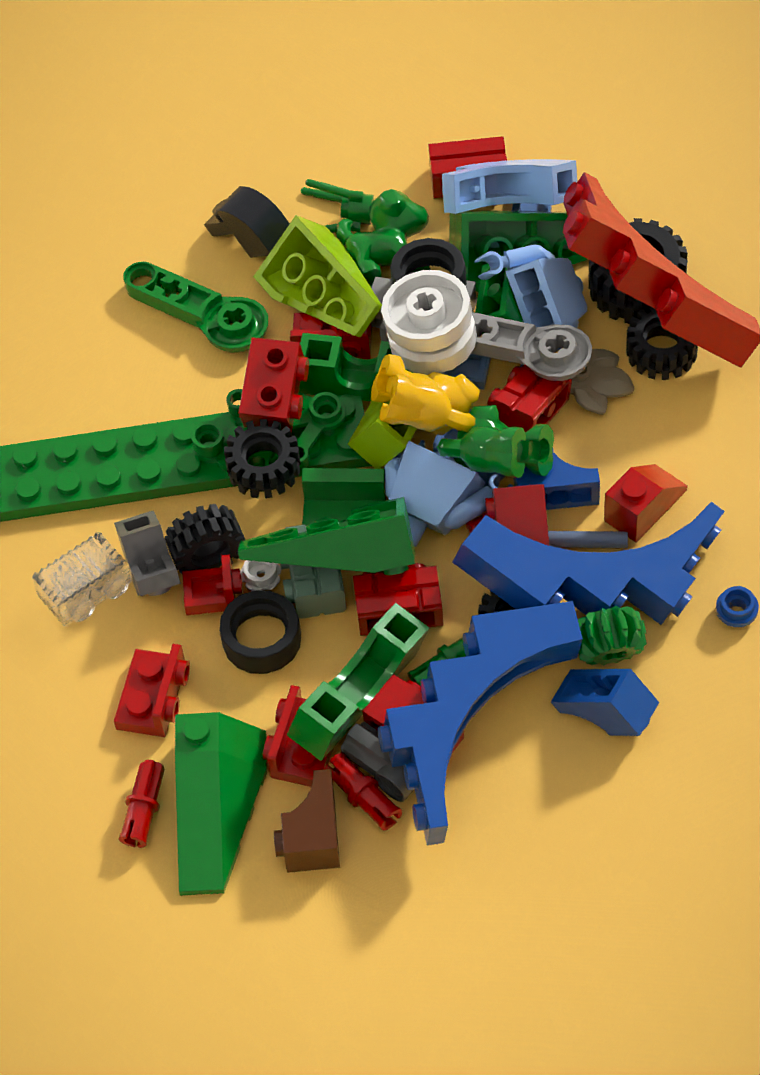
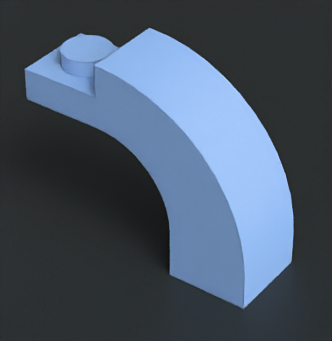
M527 159L486 162L456 167V171L442 174L444 213L457 214L500 204L533 203L556 205L563 203L568 187L573 182H577L576 161Z

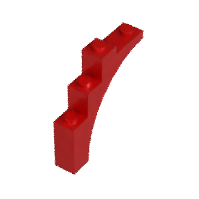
M584 172L578 182H573L568 187L564 195L563 204L568 217L564 223L563 234L569 250L608 269L615 288L653 307L657 312L663 329L742 368L760 344V326L756 318L701 285L656 250L618 212L604 193L597 178Z

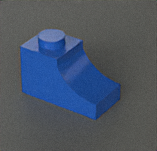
M554 451L552 469L546 476L535 475L525 467L522 477H513L514 486L544 484L546 510L599 505L600 478L598 468L573 466L561 460Z
M570 669L551 703L560 713L586 719L604 729L609 736H640L642 731L648 726L659 701L631 669Z

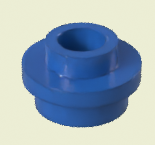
M730 587L717 599V616L728 626H747L758 615V601L753 593L745 587ZM737 606L741 607L743 611H734L730 608Z

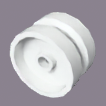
M421 270L402 277L392 284L384 295L381 313L392 355L401 357L405 369L420 374H430L434 371L443 373L453 370L466 361L474 350L477 331L472 316L470 297L466 286L456 276L440 270Z

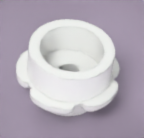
M246 560L241 569V579L243 582H246V588L250 591L272 590L280 582L278 575L281 573V568L278 563ZM261 573H264V574H265L263 577H258V576H257L258 574H261Z

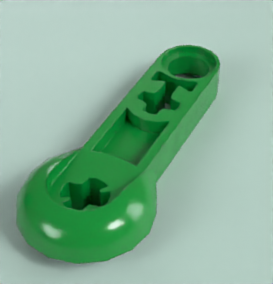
M149 262L133 263L123 273L125 287L130 297L200 328L210 343L220 350L231 353L249 350L251 338H264L268 330V314L264 306L253 299L222 297L220 293ZM140 276L152 278L150 282L143 286L132 284L133 280Z

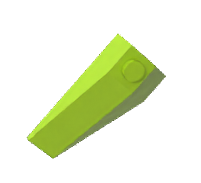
M295 215L253 276L272 299L357 337L362 336L382 307L379 299L343 244L326 226Z

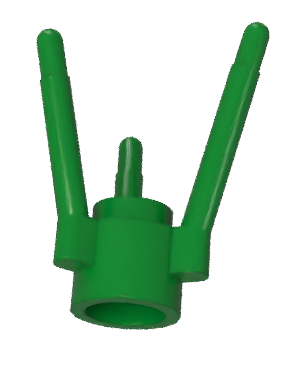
M312 179L305 181L308 187L315 189L303 187L301 188L303 195L341 203L340 217L353 221L351 231L360 232L361 224L371 225L369 207L374 201V195L364 194L362 191L348 190ZM337 224L325 225L331 233L336 232Z

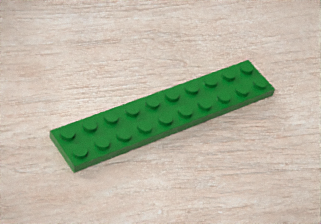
M338 395L345 404L346 419L340 427L331 431H323L309 451L310 462L306 468H362L372 466L348 445L364 415L361 396ZM229 412L0 446V522L234 487L230 482V476H228L224 448L216 457L204 458L194 451L191 432L197 424L204 421L215 422L221 426L222 430L243 425L241 418L233 416ZM306 427L293 429L292 436L295 435L298 440ZM210 441V442H206V443H204V444H205V445H208V444H212V443H214V442H211V441ZM277 454L273 456L269 464L274 463L278 459ZM255 464V465H253V466L263 467L264 465H262V464Z

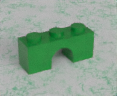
M302 333L300 345L304 357L309 358V372L306 382L300 381L299 392L307 395L330 392L337 396H361L363 401H372V385L378 374L381 362L385 355L392 354L389 342L381 341L376 358L359 359L351 356L344 350L342 337Z

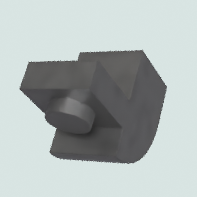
M154 511L114 523L138 596L141 597L147 594L150 596L161 595L168 592L172 586L181 584L177 569L169 555L161 525Z

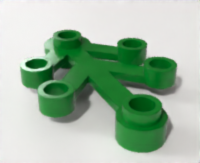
M243 389L232 390L226 397L228 411L233 416L240 417V405H234L233 403L241 400ZM298 392V395L303 397L302 414L299 420L294 419L292 430L306 427L297 440L299 454L303 455L300 458V471L309 465V451L323 431H331L340 427L346 419L345 404L333 393L322 392L314 397H310L302 392ZM204 421L197 424L191 432L194 451L204 458L216 457L227 446L229 435L235 437L234 430L239 426L222 430L220 425L212 421ZM240 425V427H241L244 431L247 430L246 427H244L243 425ZM210 441H211V442H214V443L208 444V445H205V444H204V443L210 442ZM259 451L252 454L247 459V462L252 466L255 464L268 466L276 453Z

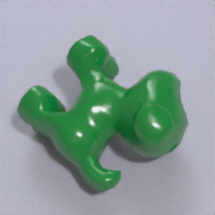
M393 189L383 191L370 205L369 218L375 231L352 234L351 227L353 221L349 219H342L336 226V237L349 252L371 288L375 277H382L380 266H391L393 256L402 246L408 244L407 238L423 231L429 221L426 209L412 202L401 191ZM419 267L413 270L412 272H418L421 270H431V267Z
M496 405L474 406L469 413L475 417V425L467 432L458 430L457 439L441 438L437 446L440 456L454 457L456 463L469 468L471 471L483 473L498 472L507 477L520 478L526 467L535 475L546 476L553 465L554 432L548 424H536L527 432L522 427H508L499 420V411Z

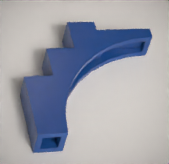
M710 502L692 522L671 536L641 548L610 553L577 552L544 545L511 531L485 515L462 543L452 563L514 609L555 604L565 599L567 602L573 601L574 607L587 615L588 612H597L601 608L609 609L614 606L621 608L625 601L628 600L662 625L670 613L678 617L691 600L692 596L686 591L696 579L689 574L700 559L695 554V551L700 545L705 549L709 548L722 530L715 524L725 511L713 502Z
M573 601L473 615L468 633H463V646L466 657L429 662L427 678L421 679V692L424 703L386 709L384 726H378L380 749L382 753L389 752L392 767L404 766L407 789H415L418 803L413 804L412 807L415 828L417 831H424L427 846L445 842L448 828L444 795L446 770L453 748L469 721L491 697L516 679L544 666L578 657L583 639Z

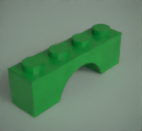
M395 603L374 625L360 648L341 672L329 683L323 681L299 707L287 736L322 761L363 715L362 711L393 674L398 676L416 656L429 627Z

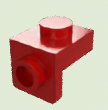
M221 555V568L182 572L186 616L224 612L227 605L235 599V594L243 593L240 568L232 569L230 555Z

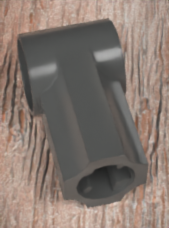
M365 721L361 724L356 723L347 733L346 739L341 746V752L352 762L374 776L378 781L379 787L388 796L396 801L404 802L414 791L407 789L404 766L392 767L389 752H381L378 730Z

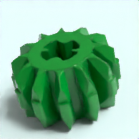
M614 606L609 609L601 608L600 611L588 612L586 617L578 619L583 639L578 654L580 660L586 662V664L596 665L600 663L604 666L608 663H618L624 659H631L633 655L640 654L647 644L644 621H641L639 611L634 610L632 607L620 608Z

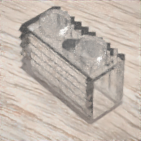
M96 532L94 536H89L87 541H82L73 550H69L67 554H62L60 559H55L53 563H48L46 568H41L39 572H35L32 576L37 595L47 605L48 609L52 611L53 615L57 617L58 621L62 623L63 627L68 626L73 621H84L93 613L97 605L108 598L116 599L126 592L129 584L133 582L129 564L101 532Z

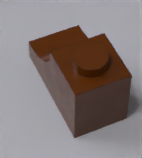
M331 769L313 770V782L307 797L293 811L281 813L282 830H274L276 857L284 856L287 873L340 868L335 796Z

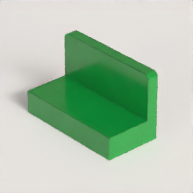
M303 468L302 470L304 495L302 525L308 526L314 523V520L323 517L342 521L352 515L351 509L386 501L384 469Z

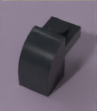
M239 186L227 199L221 201L213 208L212 213L214 215L204 226L212 236L233 234L249 257L252 258L268 256L290 223L279 208L265 195L253 188Z

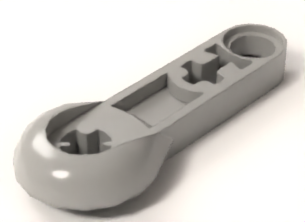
M472 312L477 337L475 348L471 354L524 364L537 376L549 381L572 379L583 372L590 362L592 353L590 339L578 328L559 324L536 327L534 324ZM558 348H564V349H560V350L558 351V353H552V352H556V351L558 350Z

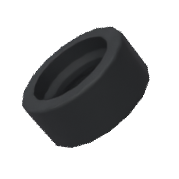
M425 238L414 240L402 246L393 256L390 266L392 284L413 270L424 266L442 267L448 270L451 275L456 276L465 286L467 284L463 254L455 245L442 239Z
M254 590L235 598L227 605L221 615L219 631L227 658L241 670L255 674H267L282 669L294 659L300 648L301 628L299 617L294 605L283 595L272 591ZM256 616L277 618L285 626L283 638L274 645L265 648H249L240 644L236 638V631L246 620Z

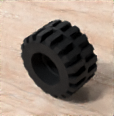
M634 218V222L629 223L656 250L687 274V249L683 246L681 237L673 235V229L667 225L659 227V222L650 220L649 223L642 222V218ZM589 260L588 289H590L592 301L597 302V308L602 313L609 311L610 318L617 320L620 317L624 319V323L630 324L633 316L637 318V312L641 309H644L647 314L649 313V305L617 290L609 270Z

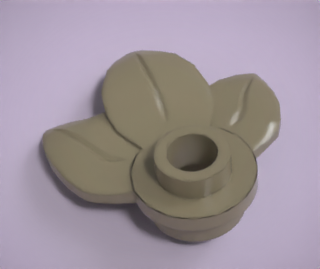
M592 349L589 364L583 372L572 378L570 394H574L577 403L581 407L593 413L604 415L607 409V398L627 396L634 391L633 383L628 374L616 367L619 362V356L614 352L606 349Z

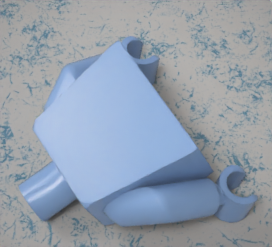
M530 245L504 251V256H500L494 251H489L474 261V263L485 261L490 266V271L478 276L482 280L490 279L500 273L505 267L508 269L505 272L524 323L534 324L536 327L559 324L577 328L579 324L578 319L587 312V304L582 293L583 282L576 276L571 261L568 258H555L551 252L540 245Z
M420 440L419 444L408 441L406 448L384 466L385 494L388 500L405 498L414 547H417L427 527L446 535L451 529H458L485 512V498H493L492 490L493 488H498L501 478L499 475L494 474L489 478L488 487H483L485 482L477 472L471 471L467 467L426 449L424 440Z

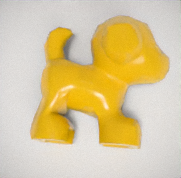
M387 354L384 356L373 382L371 400L383 403L379 415L381 421L392 425H411L420 430L442 436L452 429L467 432L475 425V417L469 411L472 404L478 400L480 390L463 374L452 377L435 371L427 375L411 373L405 370L400 356Z

